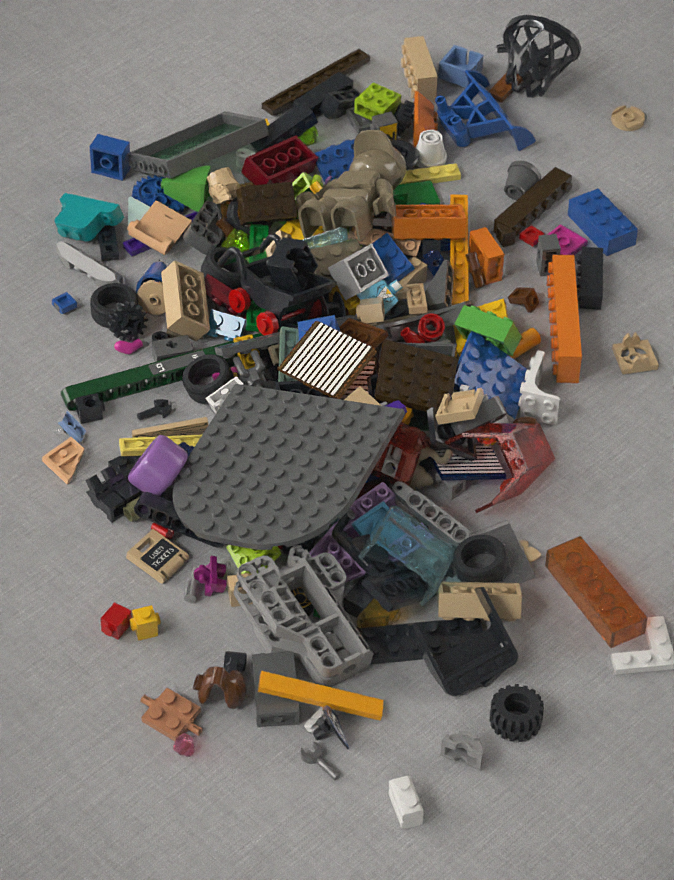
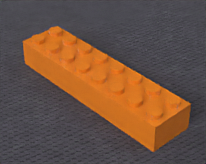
M552 255V262L548 263V273L550 274L547 275V286H550L547 291V297L551 298L548 301V311H552V313H549V323H552L550 325V336H553L551 338V349H554L551 359L552 362H555L552 367V374L556 375V383H579L582 351L574 255Z

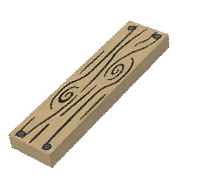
M203 417L132 430V438L157 437L159 435H201L208 427V419Z

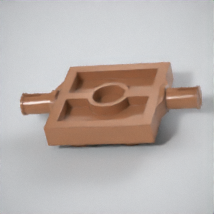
M166 688L155 700L146 694L141 697L140 702L149 706V709L141 717L142 722L176 742L188 730L197 736H200L203 728L194 724L195 718L201 713V707L169 688Z

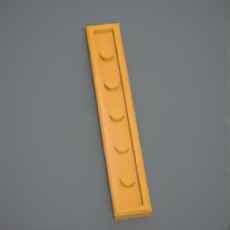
M261 671L258 692L321 707L327 705L333 710L379 721L382 718L384 700Z

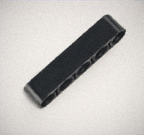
M144 492L134 506L135 514L143 519L216 548L224 545L223 543L198 537L192 530L186 528L179 519L174 504L170 500Z

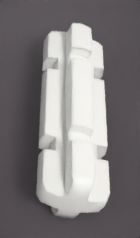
M320 707L311 717V720L309 719L305 723L304 727L307 732L314 733L319 728L317 720L320 717H323L325 720L327 719L323 712V707Z

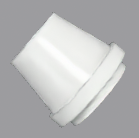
M426 130L420 134L416 147L419 152L417 166L428 168L442 166L446 163L447 153L444 149L443 137L438 131Z

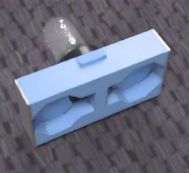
M67 410L63 411L57 422L61 427L55 430L56 434L62 435L66 433L78 443L82 442L86 430Z

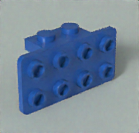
M355 139L345 140L339 145H331L322 151L314 153L318 157L316 165L324 183L327 177L332 176V181L339 178L343 172L349 170L354 159Z

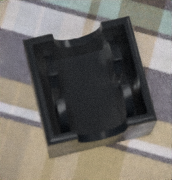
M283 237L276 246L272 256L267 260L266 266L279 289L300 293L307 285L300 283L302 280L300 276L308 272L314 273L318 264L306 241Z

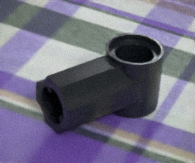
M226 651L224 657V668L230 673L233 670H237L241 674L243 671L245 672L247 653Z

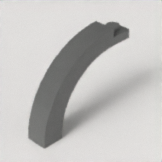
M472 300L465 301L430 313L439 315L444 321L445 328L455 324L463 306L471 307L473 302ZM426 314L375 327L387 331L389 336L386 340L401 341L404 339L400 333L406 327L418 334L419 322ZM433 325L426 326L429 331L436 330Z

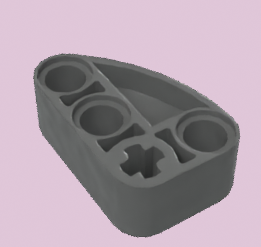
M206 201L183 236L185 242L205 255L211 249L217 247L223 235V231L216 225L222 216L214 202Z
M495 396L481 403L475 419L452 422L450 425L456 437H460L499 421L505 417L507 412L499 396Z

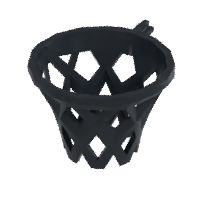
M521 15L512 18L504 30L503 44L496 46L498 49L497 53L508 52L506 84L511 83L512 90L516 93L525 88L526 97L534 98L538 93L540 97L544 96L555 78L569 64L578 59L582 49L579 39L569 29L553 20L533 15ZM520 28H524L527 41L522 46L516 40ZM530 28H537L538 30L532 34ZM543 30L549 32V45L539 49L534 39ZM553 34L561 40L554 42ZM566 43L567 48L564 56L555 59L554 50ZM517 74L521 75L523 79L520 85L517 83ZM540 81V85L532 90L531 84Z

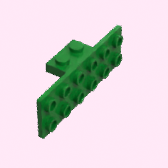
M432 181L400 184L393 190L395 205H420V203L440 205V200Z

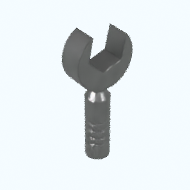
M313 742L314 753H306L301 747V758L304 762L308 764L318 762V765L334 781L339 779L340 773L322 758V747L320 744Z

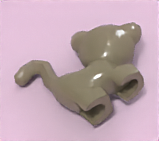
M412 439L406 440L404 442L406 445H402L404 446L402 450L410 449L416 453L408 478L401 482L407 484L414 491L431 485L434 482L432 476L419 463L431 457L439 465L447 464L452 458V450H446L444 457H440L427 444L417 443Z

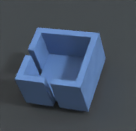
M454 45L439 62L438 78L466 88L469 83L465 70L482 72L484 55L470 50L468 65H466L468 49Z

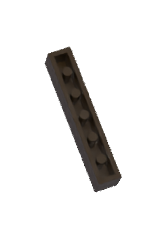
M554 167L494 219L493 233L496 234L497 223H501L516 232V237H518L535 219H538L543 212L549 210L556 201H559L566 192L571 190L572 175Z

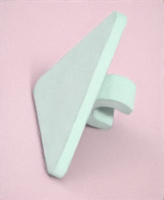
M133 197L128 198V225L131 221L137 219L140 221L150 209L148 205Z

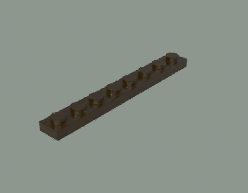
M357 49L262 102L261 108L274 116L292 106L293 101L337 72L346 75L370 61V55L361 49Z

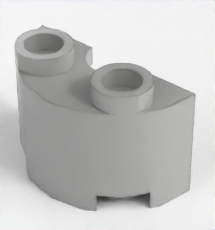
M461 730L457 734L450 736L447 734L442 739L440 756L453 761L463 758L466 761V766L480 771L483 747L476 735Z

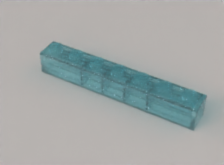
M338 227L302 240L307 242L310 249L328 246L348 240L347 229Z

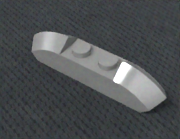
M63 241L56 243L55 248L62 263L69 269L74 268L81 273H88L87 277L94 280L96 286L100 287L109 283L125 284L123 275L74 245Z

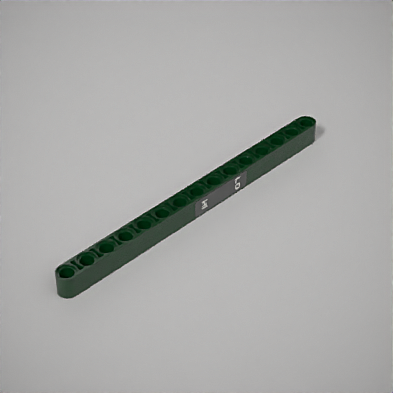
M261 333L254 334V335H253V338L260 337V336H264V335L261 334ZM234 341L70 385L62 389L60 395L69 411H76L75 398L97 393L100 400L108 402L182 381L185 368L194 359L208 354L216 355L215 347L231 344ZM268 348L258 350L261 358L268 357L270 354ZM234 353V357L224 358L229 367L235 366L233 359L238 357L237 353Z

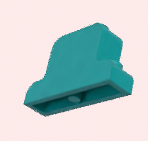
M64 193L60 198L62 211L55 217L54 222L60 236L88 242L104 226H115L121 223L124 215L119 204Z

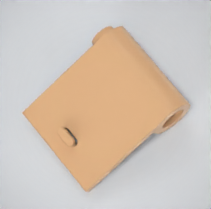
M155 201L140 221L137 219L130 222L127 230L129 231L128 235L166 256L189 227L192 220Z

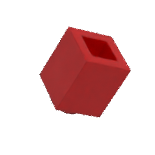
M114 602L100 618L101 631L105 635L119 640L130 627L132 611Z

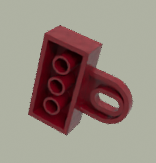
M294 136L246 157L241 173L253 185L293 183L303 172L310 174L314 171L318 157L297 136Z

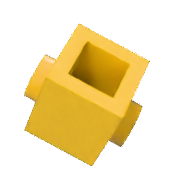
M152 605L132 610L133 618L130 619V626L132 631H135L138 641L158 636V625L161 624L158 612H154Z

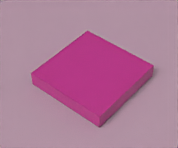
M561 224L547 234L557 235L561 248L560 255H575L582 250V247L588 244L587 239Z

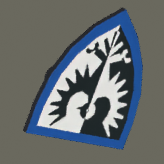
M323 706V712L328 722L323 717L317 720V724L321 729L313 733L315 739L318 740L335 732L346 749H349L338 716L329 706Z

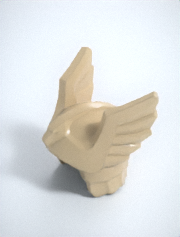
M229 167L216 170L207 176L209 194L215 204H223L237 196L236 190L240 186Z

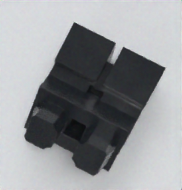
M108 466L100 471L105 479L102 483L97 474L86 479L90 489L86 493L94 506L98 509L100 508L107 515V519L113 523L124 516L123 508L126 507V504L141 496V490L130 482L127 483L122 473L117 474L112 466Z

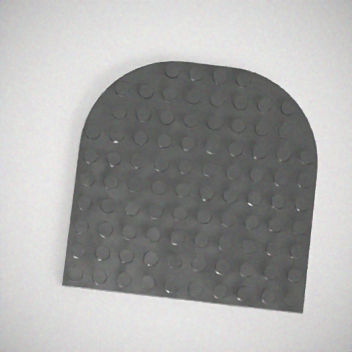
M235 384L176 477L173 487V504L176 513L186 528L192 530L198 537L213 542L250 549L270 550L273 546L286 545V547H290L310 540L328 530L329 524L337 518L341 519L350 509L404 418L405 412L400 408Z

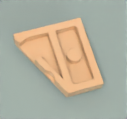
M70 437L42 457V462L66 484H69L84 454V448Z

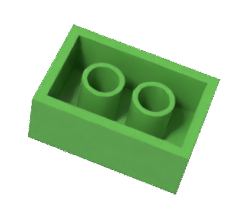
M464 305L454 324L464 339L467 340L471 332L477 333L510 356H513L522 338L513 320L507 317L502 319L490 311H487V313L483 312L473 305L471 307Z

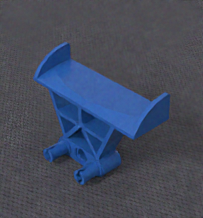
M465 70L469 85L451 106L447 105L446 98L442 95L435 99L440 123L459 147L468 146L471 138L508 131L514 138L518 151L536 142L534 135L527 128L513 126L500 105L485 89L490 83L487 77L479 71ZM478 94L483 102L475 106L472 100ZM493 112L497 119L487 121L484 116ZM462 119H468L466 125L462 122Z

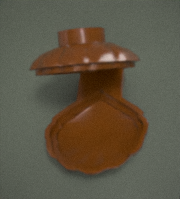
M211 666L203 675L197 674L193 690L198 691V699L201 704L207 701L215 684L224 691L225 702L228 708L236 709L243 703L247 694V685L245 678L239 671L233 670L228 673L223 667Z

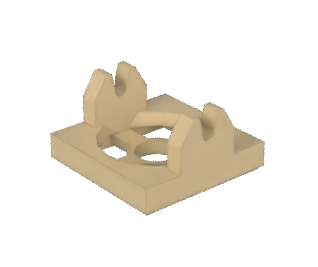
M634 332L633 337H630V334L627 333L623 337L622 343L612 345L613 353L622 374L658 370L659 365L649 341L640 340L636 332ZM640 348L646 351L647 354L637 353L635 349ZM624 350L629 351L630 354L628 356L621 357Z

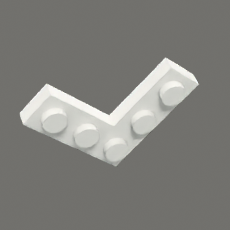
M663 616L643 618V627L650 650L612 653L611 660L615 675L674 669V651Z

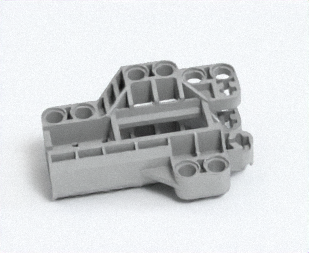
M295 545L289 551L287 560L289 568L283 572L278 569L274 561L268 556H260L239 566L237 572L239 581L236 582L234 587V596L253 623V631L267 653L294 652V659L301 661L315 684L332 687L338 684L339 681L342 682L354 676L357 672L358 674L363 672L370 665L373 652L341 606L346 574L332 554L322 553L312 558L307 549L304 550L301 548V545ZM261 564H263L264 566H267V565H268V568H267V569H266L265 567H261V568H260V566H261ZM249 571L252 575L245 578L241 575V572ZM242 587L247 593H240L238 588ZM301 587L322 620L313 624L291 591ZM253 602L257 609H250L248 604Z

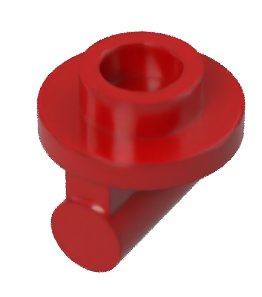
M156 523L151 525V530H156L169 541L174 535L173 530Z

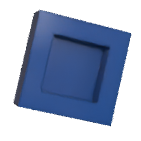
M65 292L53 298L52 305L61 314H64L76 308L77 301L68 292Z

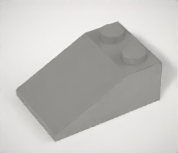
M372 243L328 267L332 278L337 281L339 291L345 300L361 293L389 276Z

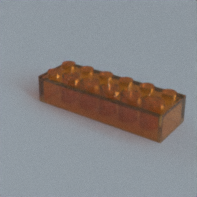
M581 536L547 550L546 568L610 648L645 634L648 617Z

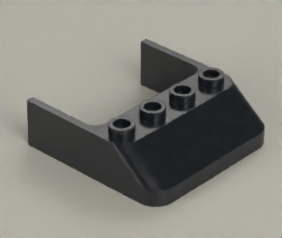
M484 586L474 590L491 622L490 627L439 656L433 658L416 623L407 625L430 673L444 692L450 696H458L515 665L518 661V652Z

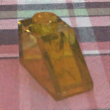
M374 598L357 617V630L358 628L392 625L399 620L401 616L400 609L388 612Z

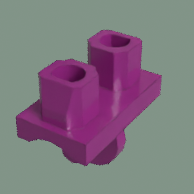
M211 555L208 565H200L194 570V578L201 584L205 583V596L211 597L213 591L223 593L226 588V580L217 578L224 577L226 565L217 563L216 556Z

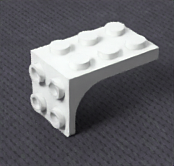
M537 350L535 357H531L529 368L531 369L526 371V382H522L520 387L522 395L518 404L520 406L519 417H533L537 422L556 425L560 398L546 394L538 389L542 379L545 352Z

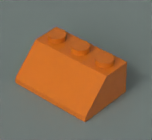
M415 91L413 145L417 147L419 136L423 131H437V112H434V104L419 91Z

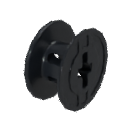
M338 291L333 294V302L326 303L324 297L320 296L319 300L323 311L319 318L335 315V318L346 316L345 306Z

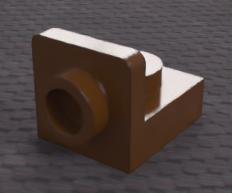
M517 287L508 296L510 304H524L527 312L530 313L539 304L534 288Z

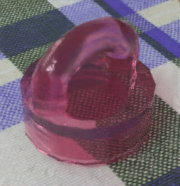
M187 733L181 734L174 742L173 750L179 755L192 756L195 750L193 738Z

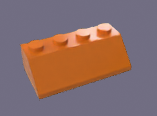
M462 204L395 205L397 214L395 217L391 215L394 239L424 240L425 238H432L434 240H441L442 238H450L452 240H459L460 238H465L466 216Z

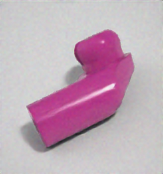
M136 339L132 343L120 340L115 343L114 347L116 351L129 355L143 347V343L140 339Z

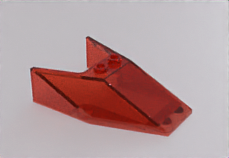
M489 423L462 432L445 441L446 445L463 438H477L483 445L497 442L512 474L511 478L501 483V492L489 504L476 509V513L521 495L555 460V456L540 424Z

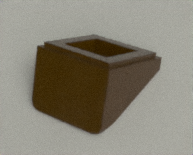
M497 223L495 237L502 247H507L515 244L516 232L501 223Z

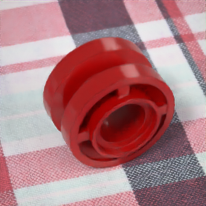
M433 313L426 314L419 322L417 328L418 335L424 338L425 342H436L442 337L445 324L439 315ZM433 325L436 330L429 331L426 326Z

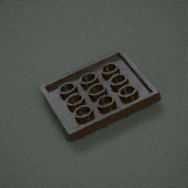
M384 339L374 399L388 403L399 400L408 408L427 412L432 407L439 409L444 394L449 393L452 400L457 358Z

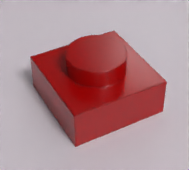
M530 225L520 233L519 239L534 247L538 244L539 235H545V233Z

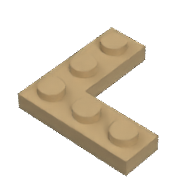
M423 283L401 285L403 288L395 293V295L399 299L398 301L407 299L409 314L422 315L427 313Z

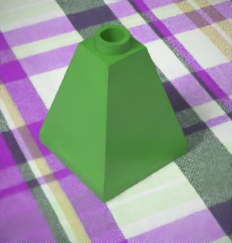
M206 165L193 168L171 179L162 178L161 189H164V194L199 212L209 196L207 176L210 175L211 166Z

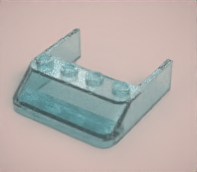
M391 506L372 531L358 558L362 560L374 544L383 547L391 556L400 560L408 569L413 570L424 581L428 582L429 587L420 603L424 607L438 591L453 560L454 550L400 507Z

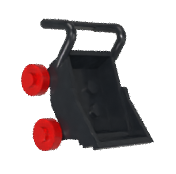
M275 233L269 234L260 246L243 252L235 246L229 247L218 260L219 266L237 261L241 274L242 288H236L229 293L231 308L237 313L244 312L249 309L253 299L259 307L268 310L260 313L256 320L257 327L263 335L276 333L281 321L302 313L307 319L319 318L323 311L319 300L320 296L330 293L337 284V281L308 272L300 276L302 278L300 283L307 284L302 292L281 290L266 266L267 260L271 256L245 265V258L263 253L272 241L275 242L276 246L280 243L282 239ZM298 308H299V310H297V311H294V312H291V313H289V314L284 315V313H287V312H290V311H292V310H295V309H298Z

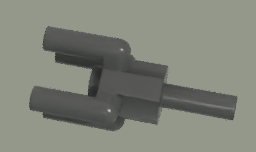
M257 350L251 352V356L256 364L253 368L245 369L240 357L233 359L238 370L237 376L244 385L267 387L268 378L264 371L265 365Z

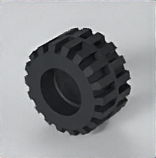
M515 684L512 687L507 685L506 689L500 688L498 693L495 692L491 700L490 726L492 729H495L494 732L497 735L501 734L503 739L509 738V741L512 742L514 740H518V742H523V739L530 740L532 735L536 736L538 730L541 729L544 702L534 689L529 690L528 686L525 685L520 687L519 684ZM510 711H519L524 714L514 715L511 714Z

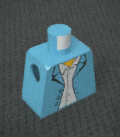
M383 279L357 294L360 300L383 297L386 314L398 302L399 299L395 293L403 287L397 279L389 285Z

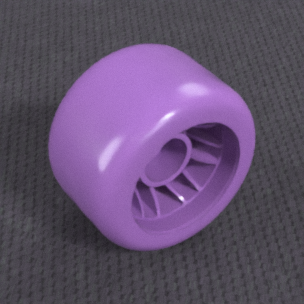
M159 435L138 459L128 475V480L143 493L149 492L161 496L175 481L188 459V454L167 436Z

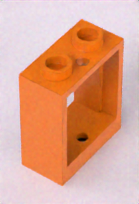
M486 227L470 231L468 253L477 252L480 267L483 268L481 273L485 285L502 281L503 251Z

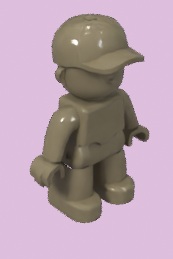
M380 130L360 132L354 140V159L349 170L343 172L339 178L322 186L323 189L318 193L304 192L296 197V208L304 240H309L320 226H323L325 237H329L333 231L336 237H340L348 226H355L358 241H363L372 229L374 214L386 211L393 217L396 216L393 190L402 182L406 174V162L402 154L392 146L384 132Z

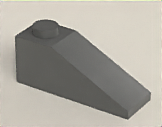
M448 260L443 261L425 292L427 311H436L452 306L454 269Z

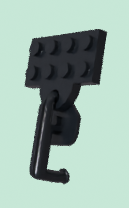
M351 509L339 519L332 530V537L364 571L369 573L370 577L365 578L362 585L380 603L383 609L391 612L436 596L438 590L413 564L400 567L388 559L387 547L377 537L366 534L352 539L344 531L348 522L355 518V513Z

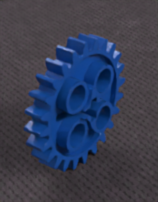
M147 175V179L142 177L141 181H137L136 185H134L132 197L149 207L155 201H158L178 213L180 211L184 212V208H187L186 205L164 194V189H161L162 178H164L162 176L157 177V175H154V178H151Z

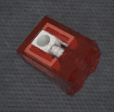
M401 421L371 474L392 484L401 481L410 485L422 449L431 444L430 437L426 436L427 434L418 428L410 427Z

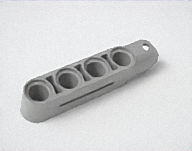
M397 481L391 486L396 499L406 506L411 514L456 548L462 542L456 539L459 535H464L466 538L470 537L469 530L420 492L414 491L401 481ZM414 500L420 501L418 505H411V502ZM428 512H435L433 517L426 516ZM445 523L451 525L447 529L441 528V526Z

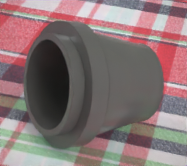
M527 161L512 162L507 170L508 176L504 192L513 200L519 199L541 179L540 172L533 164Z

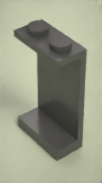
M294 652L252 654L257 727L299 725L298 701L258 692L261 671L296 679Z

